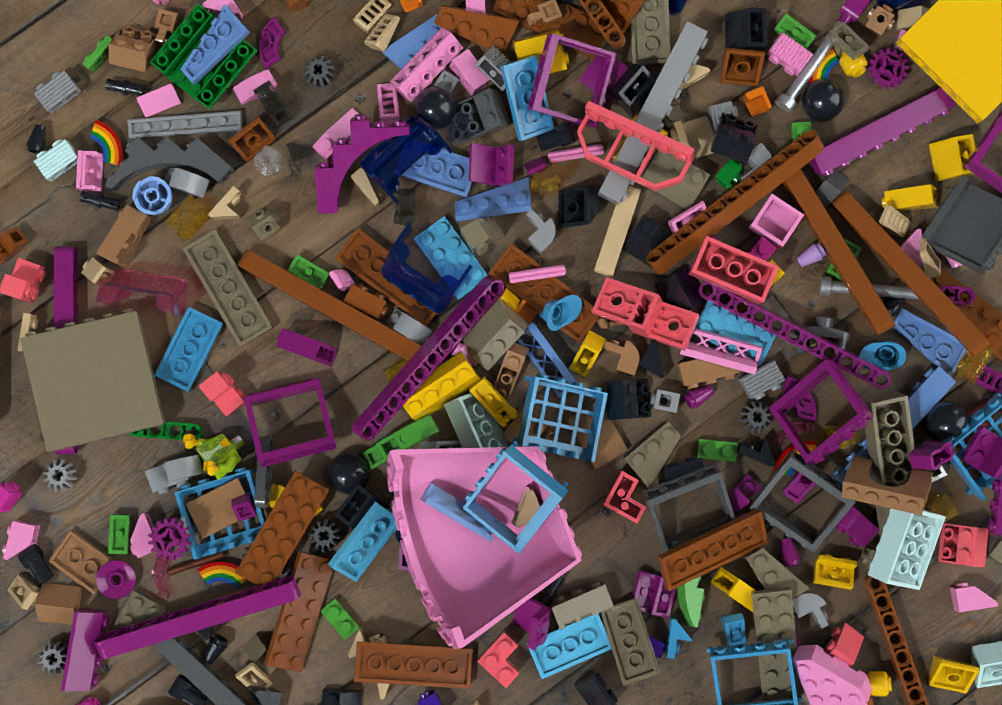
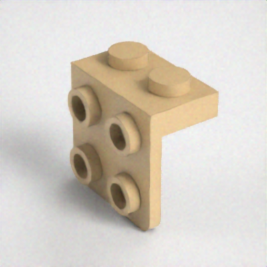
M707 116L685 123L681 121L673 123L670 129L672 139L695 149L694 160L714 153L710 151L714 133Z

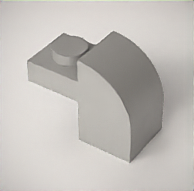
M762 143L752 150L747 162L752 170L739 180V183L772 158L770 152Z
M169 168L165 175V182L171 189L180 190L196 197H204L209 183L208 179L178 168Z
M532 210L526 214V218L538 230L528 238V242L541 255L552 244L556 230L551 218L544 223L543 220L545 218L539 211L534 212Z
M396 308L385 324L421 346L427 341L432 330Z
M199 455L165 462L169 481L203 474Z
M805 591L792 599L793 611L796 617L800 618L811 612L818 627L824 628L828 626L826 621L829 619L823 608L820 609L826 602L820 596Z

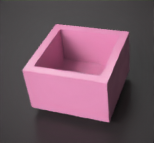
M771 194L747 229L759 237L766 238L777 249H781L804 214Z

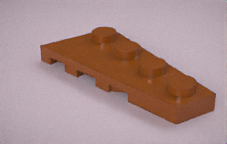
M441 5L434 24L488 49L495 45V48H498L503 54L519 23V19H509L503 16H494L478 11L473 12L447 5Z

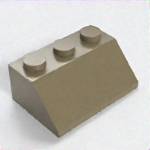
M658 150L642 178L656 184L678 177L687 161L682 162L675 158V155L665 154ZM691 164L682 183L655 192L688 210L701 192L710 174Z
M499 298L463 337V341L473 359L486 370H489L526 331L529 323Z

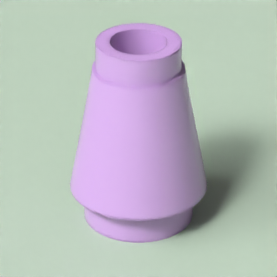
M818 242L809 246L796 259L800 266L803 267L823 260L826 253Z

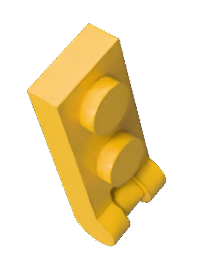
M485 377L470 387L469 391L503 428L509 424V421L514 420L518 416L516 409L511 407ZM504 410L507 413L505 416L501 415Z

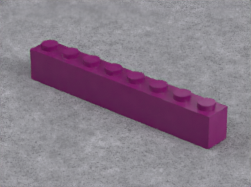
M939 86L825 144L824 150L810 161L815 174L827 176L834 172L833 168L837 166L842 168L849 165L851 159L855 157L860 159L868 155L867 151L872 148L874 151L884 146V142L888 140L893 142L901 138L900 134L904 132L908 134L917 130V125L921 123L926 125L934 121L933 117L937 115L941 117L950 113V109L956 106L954 100Z

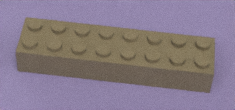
M896 392L863 399V402L874 416L866 423L867 426L865 427L869 459L873 460L872 480L884 486H901L909 481L913 470L909 461V455L915 449L908 396ZM876 505L881 539L883 527L890 514V508Z

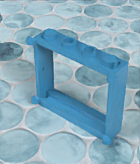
M514 441L506 450L502 448L497 454L496 458L498 461L495 464L492 462L485 471L487 476L485 478L482 476L475 484L477 487L475 492L471 491L466 496L465 500L467 503L463 509L519 554L569 490L566 487L569 484L565 482L561 485L515 448L518 443ZM506 458L551 493L519 535L475 501Z
M787 638L784 641L779 639L770 643L755 642L751 645L736 644L732 647H707L706 650L707 653H710L718 703L716 705H723L716 660L787 653L793 699L734 705H798V702L802 700L801 696H797L790 651V644H794L793 639Z

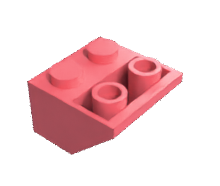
M944 523L941 529L938 561L972 567H985L989 529Z

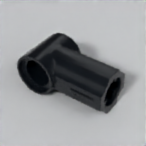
M570 122L555 127L554 130L536 136L541 152L560 145L561 147L567 146L577 141Z
M34 544L19 553L18 559L23 567L29 570L39 586L50 580L54 575L44 560L43 551L37 544Z
M180 674L168 690L172 697L180 701L184 700L190 705H205L208 700L204 693L185 676Z

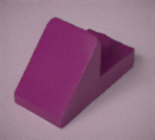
M796 471L795 476L784 487L782 493L798 504L816 483Z
M748 474L728 492L734 514L749 504V500L761 489Z

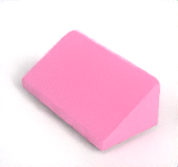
M172 84L137 97V101L146 118L181 104L176 89Z

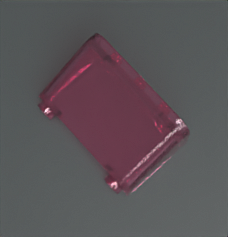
M117 269L98 290L96 301L118 307V303L121 300L129 299L130 291L157 295L156 306L160 311L171 313L173 316L183 317L188 284L179 277Z

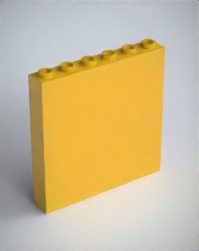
M938 0L896 42L977 124L983 121L1002 102V0Z

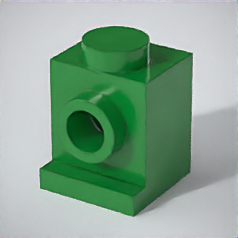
M730 159L713 179L728 191L733 186L730 182L734 184L741 177L739 172L744 167L739 161Z

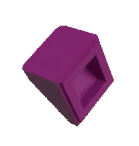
M541 157L525 163L524 167L528 176L532 177L545 171L547 165Z
M250 493L231 500V507L239 522L257 515Z

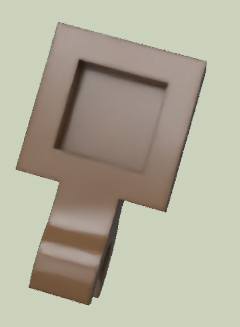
M550 0L537 5L538 11L527 15V22L531 26L542 20L545 25L561 19L562 14L556 0Z
M159 9L154 25L155 29L159 30L156 37L158 44L164 45L168 40V32L174 33L179 18L178 13Z

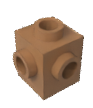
M885 4L882 7L879 5L877 8L872 7L867 15L869 20L865 26L882 35L886 29L890 30L896 21L893 19V9ZM879 15H883L885 17V20L883 22L878 21Z

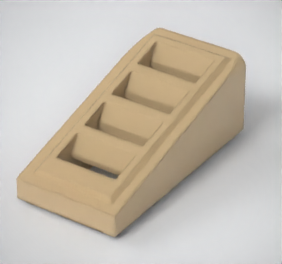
M370 0L353 19L354 23L367 34H370L385 13L392 7V4L387 0H378L385 5L384 8L376 4L377 0ZM373 6L380 11L378 14L371 9ZM370 12L375 17L372 19L367 13ZM366 18L370 23L367 24L362 19Z
M385 13L368 35L364 44L371 49L385 52L400 17Z
M361 167L351 175V178L375 207H379L380 204L365 170Z
M886 205L879 223L890 235L903 238L910 221L896 209Z
M920 238V255L925 274L930 279L940 276V259L926 238Z

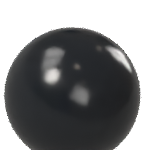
M822 78L814 80L805 88L802 94V107L804 112L813 120L821 122L832 120L840 114L844 107L845 95L843 89L837 82L831 79Z
M430 87L418 95L414 111L416 118L424 127L440 130L452 123L457 113V104L454 96L448 90L442 87Z
M945 401L936 404L928 412L926 428L929 435L935 441H943V439L951 436L956 438L962 434V429L967 423L970 424L971 419L968 411L962 405L956 402Z
M352 451L338 454L332 459L328 467V479L331 486L336 491L349 495L357 484L366 487L371 477V469L366 459L361 454Z

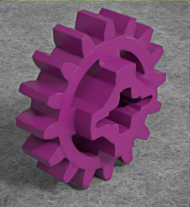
M889 47L885 49V52L880 49L877 52L878 55L874 53L871 56L872 59L868 61L870 67L866 71L871 72L868 79L873 78L872 84L878 83L879 89L885 86L886 90H889L891 85L895 89L898 87V84L901 85L904 82L903 78L908 76L905 72L909 69V66H905L908 59L901 58L903 53L896 54L897 49H894L892 52H890ZM879 60V62H878L879 68L876 69V64H877V61ZM899 68V75H898V77H896V76H897L896 71H897V69Z
M165 518L164 522L162 520L157 521L158 526L151 527L154 533L148 534L152 538V541H149L148 544L154 546L151 552H158L157 558L163 555L164 561L168 560L169 557L173 561L177 557H183L182 552L186 553L189 551L186 545L192 544L191 541H188L192 534H187L186 531L189 529V526L183 527L184 521L177 523V518H172L170 522L169 518ZM168 526L165 532L160 533L164 527ZM178 545L180 546V547L178 548V550H176L175 552H172V551L174 550L175 546H178Z

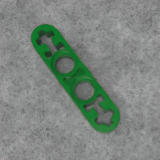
M165 421L166 424L160 425L161 432L158 435H154L151 432V428L147 429V435H145V430H140L137 434L136 432L129 433L134 437L183 440L185 430H193L196 427V430L199 431V434L195 435L196 440L203 437L204 430L199 424ZM174 425L180 428L178 436H173L170 433V429Z

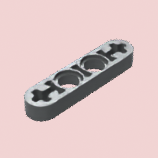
M261 436L260 442L263 453L273 451V437ZM258 459L254 501L257 508H268L270 504L273 465L261 468Z

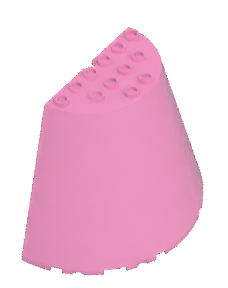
M539 446L515 447L553 477L552 472L547 469L546 456ZM508 447L392 450L388 454L387 462L390 463V466H387L388 489L390 492L394 491V500L391 501V507L397 531L400 530L402 540H400L403 553L416 589H419L422 593L421 601L430 619L433 622L437 621L439 623L438 633L449 646L452 645L453 649H460L469 644L582 561L581 550L579 546H576L573 539L575 538L572 527H569L566 520L568 518L567 512L564 508H560L559 504L518 554L494 533L490 534L494 537L492 542L420 500L431 482L466 504V496L471 491L475 492L477 489L475 484L482 476L484 478L487 476L486 469L492 462L495 464L498 461L496 456L502 448L506 450ZM506 458L475 501L519 535L527 524L515 527L511 520L526 486L534 491L540 507L551 493Z

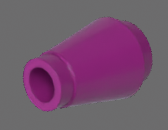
M710 385L688 391L684 399L690 409L698 408L714 395V391Z
M793 538L782 539L781 563H783L784 567L798 566L800 557Z

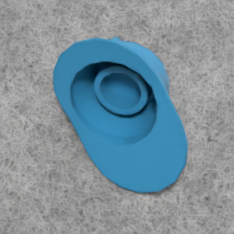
M568 295L560 300L552 299L545 304L543 311L540 312V317L547 322L550 330L557 331L578 317L582 309L581 299L577 295Z
M883 340L868 344L861 350L859 356L885 370H894L905 363L906 351L898 343ZM863 365L864 368H866L867 370H869V367H868V366Z

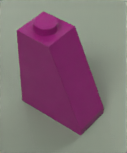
M282 328L276 344L279 348L332 367L338 351L337 348Z

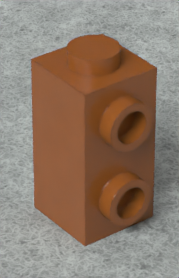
M357 284V286L351 285L343 301L344 303L378 320L381 317H385L389 307H387L388 303L384 300L385 297L376 292L372 295L367 292L368 288Z

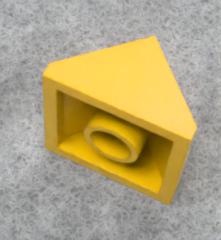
M933 656L928 686L967 693L980 668L971 663Z

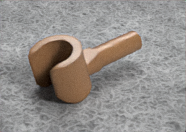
M601 318L597 321L599 328L602 330L611 326L624 325L615 321L608 322L606 318Z

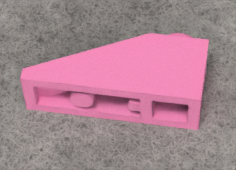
M353 108L331 126L312 146L326 161L331 162L333 160L332 144L334 141H337L338 138H348V141H350V120L354 115L359 114Z

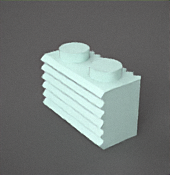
M66 139L57 140L52 144L53 148L48 151H41L37 154V159L34 160L43 176L50 182L77 164L78 154Z

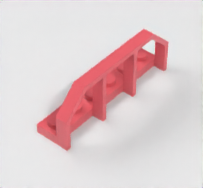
M588 101L585 106L586 115L577 130V135L587 160L653 191L682 183L694 160L695 149ZM590 119L595 122L601 121L610 129L614 130L616 128L620 130L605 160L588 152L582 133ZM624 135L638 138L645 145H652L636 175L610 163ZM656 148L662 153L675 155V158L682 162L687 161L678 177L656 184L641 178Z

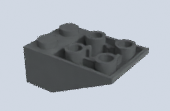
M487 89L457 103V113L452 123L447 126L454 146L496 133L511 126L500 91L497 89Z

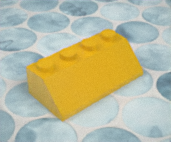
M461 351L437 367L406 401L403 407L412 419L418 421L421 418L432 415L444 407V404L468 391L481 378Z

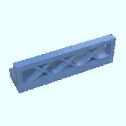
M533 322L529 324L522 335L529 331L533 336L532 345L524 344L521 338L517 341L523 346L532 347L531 352L528 351L527 355L540 373L547 375L544 371L545 363L553 364L556 368L555 376L547 375L549 380V377L554 379L560 378L566 380V383L571 385L573 382H577ZM534 348L542 349L545 352L544 360L534 358ZM538 362H542L543 367H541ZM552 388L556 395L560 398L562 396V392L560 393L558 389Z
M431 482L429 483L420 500L492 542L494 539L490 535L492 532L463 509L464 502Z

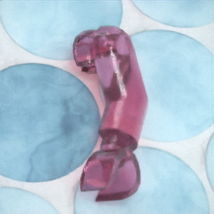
M809 421L791 423L798 434L811 433L814 430L813 423ZM783 430L781 435H774L772 440L779 438L780 442L775 446L781 447L784 444V440L789 437Z
M162 556L158 557L155 561L152 577L155 586L158 587L157 597L160 599V593L165 591L168 599L170 594L165 589L163 578L168 560L164 561Z

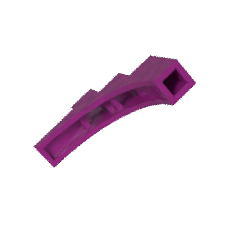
M366 114L354 115L350 120L351 141H348V138H338L337 141H334L332 144L333 164L330 161H322L314 169L318 214L338 212L342 181L356 158L380 141L396 136L409 135L410 123L398 120L394 121V124H386L385 121H376L374 124H371V117H366Z

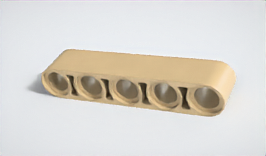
M629 185L626 189L629 194L625 201H620L615 206L594 272L609 277L613 276L641 189Z

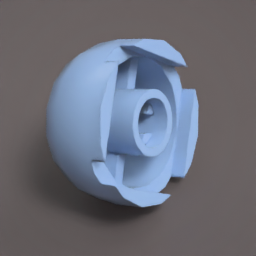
M150 176L142 181L140 180L133 189L132 197L136 207L147 215L156 216L163 214L172 204L173 195L171 188L159 177Z

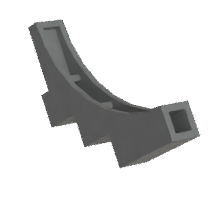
M139 137L130 140L126 146L125 152L130 157L125 158L120 163V168L108 176L105 185L112 191L117 192L126 182L137 175L163 167H184L197 170L211 176L223 185L235 170L198 138L191 140L184 152L168 137L165 140L162 139L157 144L155 151Z

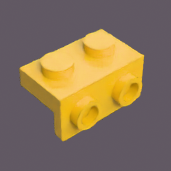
M830 554L819 555L814 561L813 583L852 590L854 585V569L857 567V561H852L846 557L835 558Z

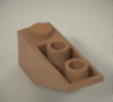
M516 342L507 350L493 386L507 402L529 351L528 347Z
M699 359L677 364L682 387L687 386L688 389L699 387L698 383L706 381V385L717 383V378L724 377L725 380L734 379L736 374L741 373L740 370Z

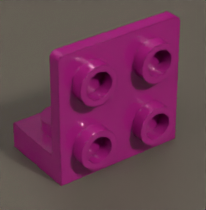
M471 143L468 180L498 187L513 184L514 146L505 145L496 148Z
M979 425L959 459L997 479L1002 473V438Z

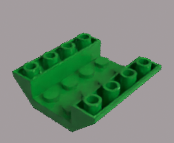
M197 3L150 63L198 103L210 110L256 54L257 50L243 39L200 81L193 84L182 72L181 68L192 51L197 49L201 43L200 39L204 34H207L214 20V16Z

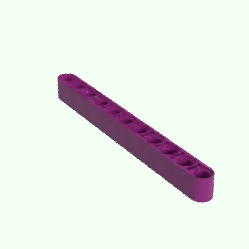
M56 246L54 248V327L61 329L67 323L76 322V325H78V252L76 246ZM78 446L57 450L55 454H77Z
M489 276L481 279L356 419L352 426L354 434L365 441H370L382 430L504 291L502 281Z
M703 281L701 283L699 293L706 300L822 360L834 361L840 369L879 389H885L890 385L891 377L885 369L753 301ZM706 284L711 285L713 292L706 294L703 291V286ZM726 293L730 295L731 300L724 303L720 300V295ZM738 303H746L748 309L743 312L737 309ZM761 311L765 314V318L757 320L754 314ZM779 320L783 325L780 329H774L771 326L772 322ZM792 329L800 332L797 338L789 336V332ZM814 338L817 340V344L814 347H809L806 341ZM827 347L835 350L831 356H826L823 352ZM848 356L852 358V362L849 365H843L841 363L843 357ZM863 365L869 367V371L866 374H861L858 371ZM883 374L887 376V379L884 383H878L876 381V378L879 375Z
M287 576L97 636L93 642L101 659H107L292 602L301 596V592L295 577Z

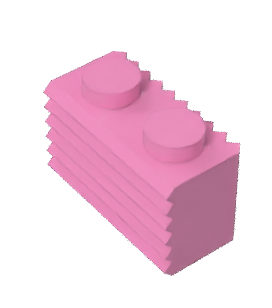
M783 32L767 53L768 59L776 65L779 63L785 67L784 71L791 76H798L813 56L806 48Z

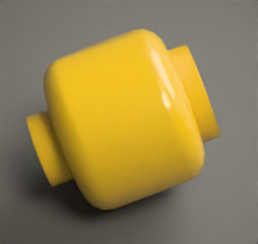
M843 52L839 60L841 68L849 77L856 78L866 72L868 62L864 54L853 61Z
M885 671L868 672L867 677L872 687L870 696H888L889 692H892L891 676H888Z

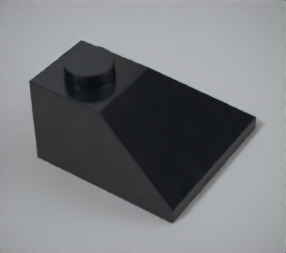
M583 186L558 190L559 228L590 225L602 208V197L598 195L600 188Z
M644 214L623 245L622 250L652 269L646 260V256L651 250L670 237L671 234L659 223Z

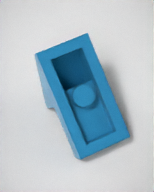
M735 613L722 616L721 623L727 646L745 643L746 632L743 614Z
M670 617L665 656L675 659V654L679 653L680 643L677 642V639L692 641V639L674 617Z

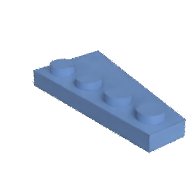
M225 4L222 6L219 16L215 17L212 21V26L207 34H204L200 39L201 43L197 49L192 51L181 68L182 72L193 84L200 81L250 33Z
M437 14L388 46L385 52L382 53L399 69H402L442 28L434 24Z

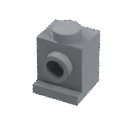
M657 389L656 393L651 394L650 404H653L652 409L677 413L680 394ZM662 397L667 399L665 405L660 403Z

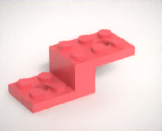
M606 277L592 309V313L627 325L634 334L686 351L700 317L698 313L663 302L659 294ZM616 297L622 298L621 304L613 305V300ZM673 322L679 323V328L675 331L669 329L670 324Z

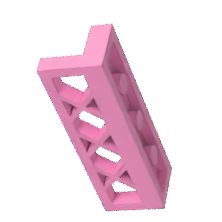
M695 328L693 334L698 335L701 340L696 343L689 341L686 351L681 350L680 354L755 374L763 347ZM710 339L717 340L719 346L715 348L709 347L707 341ZM729 344L736 345L738 351L734 353L728 352L725 346ZM751 349L757 351L755 359L747 357L744 352Z

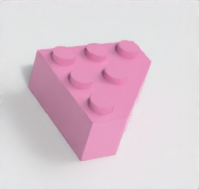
M818 645L798 646L792 662L810 705L868 704L872 687L867 674L860 670L858 672L848 667L847 662L835 655L831 657L823 652L824 649Z

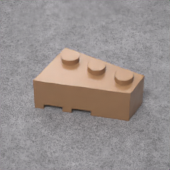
M126 205L120 211L117 221L96 254L126 268L152 217Z

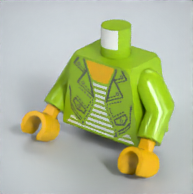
M185 434L183 438L187 449L196 447L195 450L204 461L203 470L207 471L210 476L214 475L217 480H220L226 473L232 472L236 464L241 461V457L236 450L244 446L245 443L239 435L230 441L224 434L214 438H197L196 440L194 435Z

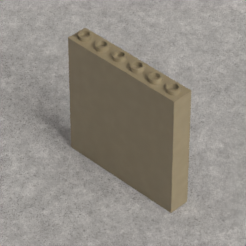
M127 309L121 311L122 314L114 316V313L103 315V319L99 320L88 318L83 320L84 323L76 325V322L67 323L61 329L50 327L44 329V333L37 334V331L25 334L26 337L20 338L47 452L166 424L139 312Z

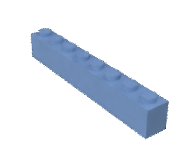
M940 366L928 368L923 374L925 377L921 381L915 382L910 388L912 391L907 396L912 429L956 383ZM866 437L858 444L860 447L856 451L853 450L845 458L847 461L842 466L838 465L832 472L834 474L832 477L841 484H843L853 456L869 459Z

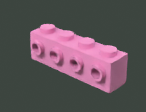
M441 28L398 72L390 83L402 97L412 102L446 68L448 63L458 56L463 46L451 32Z

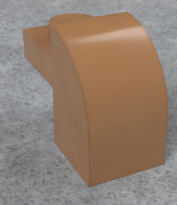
M612 339L609 342L605 341L602 349L620 356L615 370L634 376L639 364L637 348L627 340L623 347L620 346L621 343Z

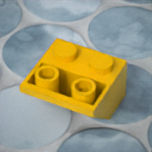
M973 134L957 136L929 144L936 182L961 178L963 175L966 177L975 175L964 167L976 149Z

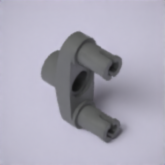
M816 316L815 326L804 327L819 336L834 338L835 344L846 349L847 341L849 342V333L832 328L833 318ZM796 330L795 335L798 337L800 332ZM797 346L795 348L796 353L806 354L807 352Z

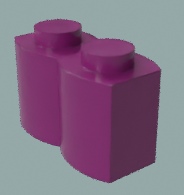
M924 442L920 448H915L911 451L909 455L911 467L913 469H939L943 463L949 462L954 456L952 442Z
M854 506L851 507L835 527L841 534L845 532L850 537L848 540L855 547H858V545L865 547L879 531Z

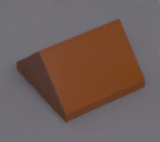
M726 48L722 56L720 83L758 86L765 51Z
M258 116L228 139L230 144L246 162L276 140Z

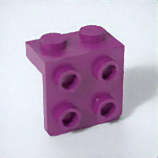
M530 598L515 609L513 623L529 632L527 647L534 651L539 645H543L547 639L552 609Z

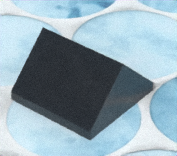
M688 267L655 285L665 303L691 310L707 300L700 295V286L695 277L689 275L690 269Z

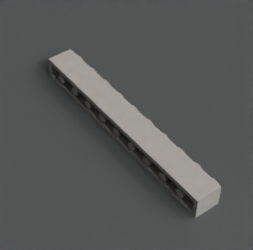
M687 21L635 121L636 123L658 133L661 132L664 123L661 121L664 116L668 117L673 109L670 104L673 99H678L682 91L679 89L681 83H686L691 74L688 72L690 65L695 66L699 55H697L699 48L704 49L708 38L705 37L708 31ZM627 137L613 165L635 174L637 168L641 166L645 159L644 154L646 150L649 151L652 145H645L640 142V139L635 137ZM609 171L598 195L618 205L620 201H625L629 194L626 189L629 184L633 185L634 181Z

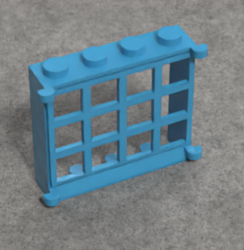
M537 374L536 377L525 376L524 380L529 381L519 435L518 438L513 437L512 439L513 442L516 441L518 443L516 446H539L543 452L595 462L608 393L601 392L602 388L590 386V389L584 388L582 383L573 382L572 385L566 384V380L555 378L554 381L549 380L548 376L543 374ZM538 385L545 386L543 401L535 399ZM550 388L562 390L560 404L547 402ZM567 392L579 394L577 408L564 406ZM584 395L596 398L594 412L581 409ZM534 403L542 405L539 419L532 417ZM546 406L559 408L556 422L544 420ZM563 409L576 412L573 426L561 424ZM580 413L593 416L590 430L578 427ZM531 421L538 423L536 437L528 435ZM543 424L555 426L553 441L540 438ZM560 428L572 430L570 444L557 442ZM577 431L589 434L587 448L574 445Z
M999 392L995 393L993 398L982 409L974 412L970 418V424L967 423L962 429V434L956 438L951 436L943 439V442H952V448L958 443L961 445L962 449L956 454L954 453L950 462L969 488L966 489L967 494L973 493L974 496L983 501L987 498L982 490L985 487L992 489V483L995 478L979 471L981 476L974 481L968 473L973 467L971 465L964 467L958 458L967 447L963 439L972 431L975 433L977 427L985 420H988L990 426L986 429L989 431L994 429L997 435L1002 438V432L997 426L1002 422V416L996 421H993L991 415L997 410L1002 409V395Z
M246 467L235 470L236 474L228 476V473H226L220 480L210 481L209 478L198 481L197 486L184 485L179 487L180 491L174 492L181 517H185L187 527L189 526V534H192L188 541L192 542L190 548L194 560L253 542L265 522L266 516L263 508L256 507L261 523L260 527L250 529L248 519H245L246 531L233 534L231 526H228L226 528L229 536L215 540V536L212 534L210 535V542L198 545L194 533L198 529L192 526L189 516L190 512L187 509L184 496L197 492L198 497L203 496L202 490L212 487L216 489L219 485L226 484L236 478L242 479L247 477L251 491L246 493H250L254 499L256 482L253 473L257 472L256 468L252 470H247Z

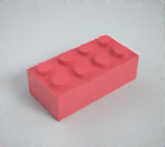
M706 236L702 240L689 275L757 304H762L766 299L779 266Z

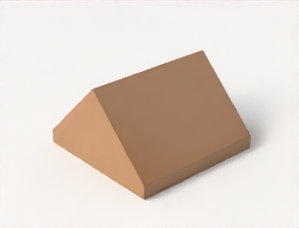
M43 583L35 602L38 621L72 625L74 612L80 608L82 586Z

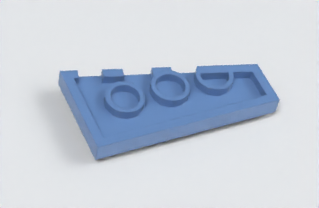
M527 177L515 181L513 184L500 186L455 202L456 221L532 211L530 179Z
M900 308L893 320L895 323L893 328L935 366H940L953 377L967 351L964 346L951 334Z

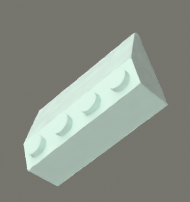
M890 508V514L883 527V533L876 547V553L870 564L868 575L886 584L920 590L946 517L924 510L922 515Z

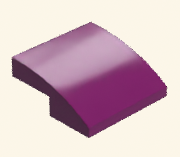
M598 56L594 58L579 79V82L593 92L603 58ZM615 59L614 63L616 65L610 75L611 84L605 93L606 102L608 103L613 99L608 91L628 69L618 59Z
M638 570L631 599L637 598L642 612L669 619L677 588L668 591L665 588L662 576Z

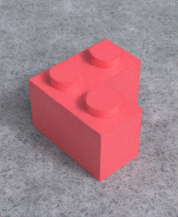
M18 258L12 276L5 274L0 286V293L33 303V300H36L39 294V284L45 278L46 267Z
M217 371L201 383L199 387L210 401L216 403L226 417H230L245 405L244 397L247 396L240 388L236 389L233 385L235 381L228 373Z
M620 470L602 504L638 524L646 506L633 500L630 496L639 480Z
M845 623L840 628L837 626L832 631V639L826 645L823 652L831 657L837 656L847 662L848 667L855 663L864 636Z
M503 630L477 660L505 688L519 675V670L507 659L518 647V642Z

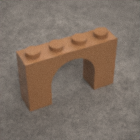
M853 456L843 480L842 498L918 515L923 514L931 489L933 472L913 469L907 483L894 487L884 486L871 479L872 459Z

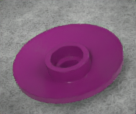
M120 560L105 563L99 569L96 576V584L99 591L104 596L112 599L127 596L133 590L136 583V575L133 568L128 563ZM114 575H119V576H120V580H119V581H115V580L113 579V576H114Z

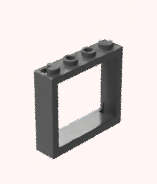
M791 450L754 496L750 509L753 511L758 508L762 511L763 518L768 520L771 526L778 527L784 531L787 537L794 538L800 542L803 548L815 552L856 501L842 498L843 484L814 464H806L801 455ZM790 466L844 502L815 539L761 503Z
M715 462L642 491L664 552L735 519L722 474ZM715 482L725 516L665 539L654 505Z

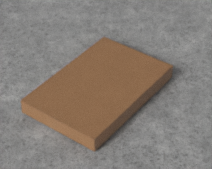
M595 403L583 410L594 412ZM605 410L595 462H591L594 469L628 451L614 424L608 419V414ZM580 413L578 427L590 430L593 416ZM575 415L566 419L570 426L574 424ZM577 431L576 438L580 445L587 448L589 434Z
M239 478L186 504L202 539L238 522L231 507V500L247 494Z
M71 529L48 562L96 595L99 591L96 584L97 573L105 563L114 559Z

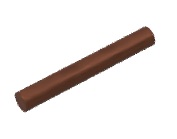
M220 551L168 568L167 571L169 576L225 558L224 551Z

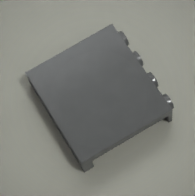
M963 175L921 238H926L934 251L985 276L988 270L991 271L994 268L997 256L999 254L1002 255V198L970 184V178Z

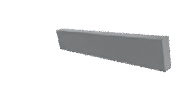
M241 111L127 120L128 138L130 140L136 137L145 139L239 131L243 127Z

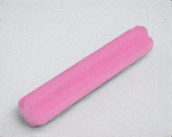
M603 144L587 146L588 152L594 156L604 154ZM582 147L548 153L550 163L585 157Z
M564 265L511 272L509 273L510 283L563 276L566 274Z

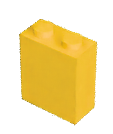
M553 30L513 40L517 60L537 55L539 63L547 34L553 33L563 36V33L560 34L558 30ZM557 44L550 73L566 70V64H569L567 52L564 53L563 47L560 44Z

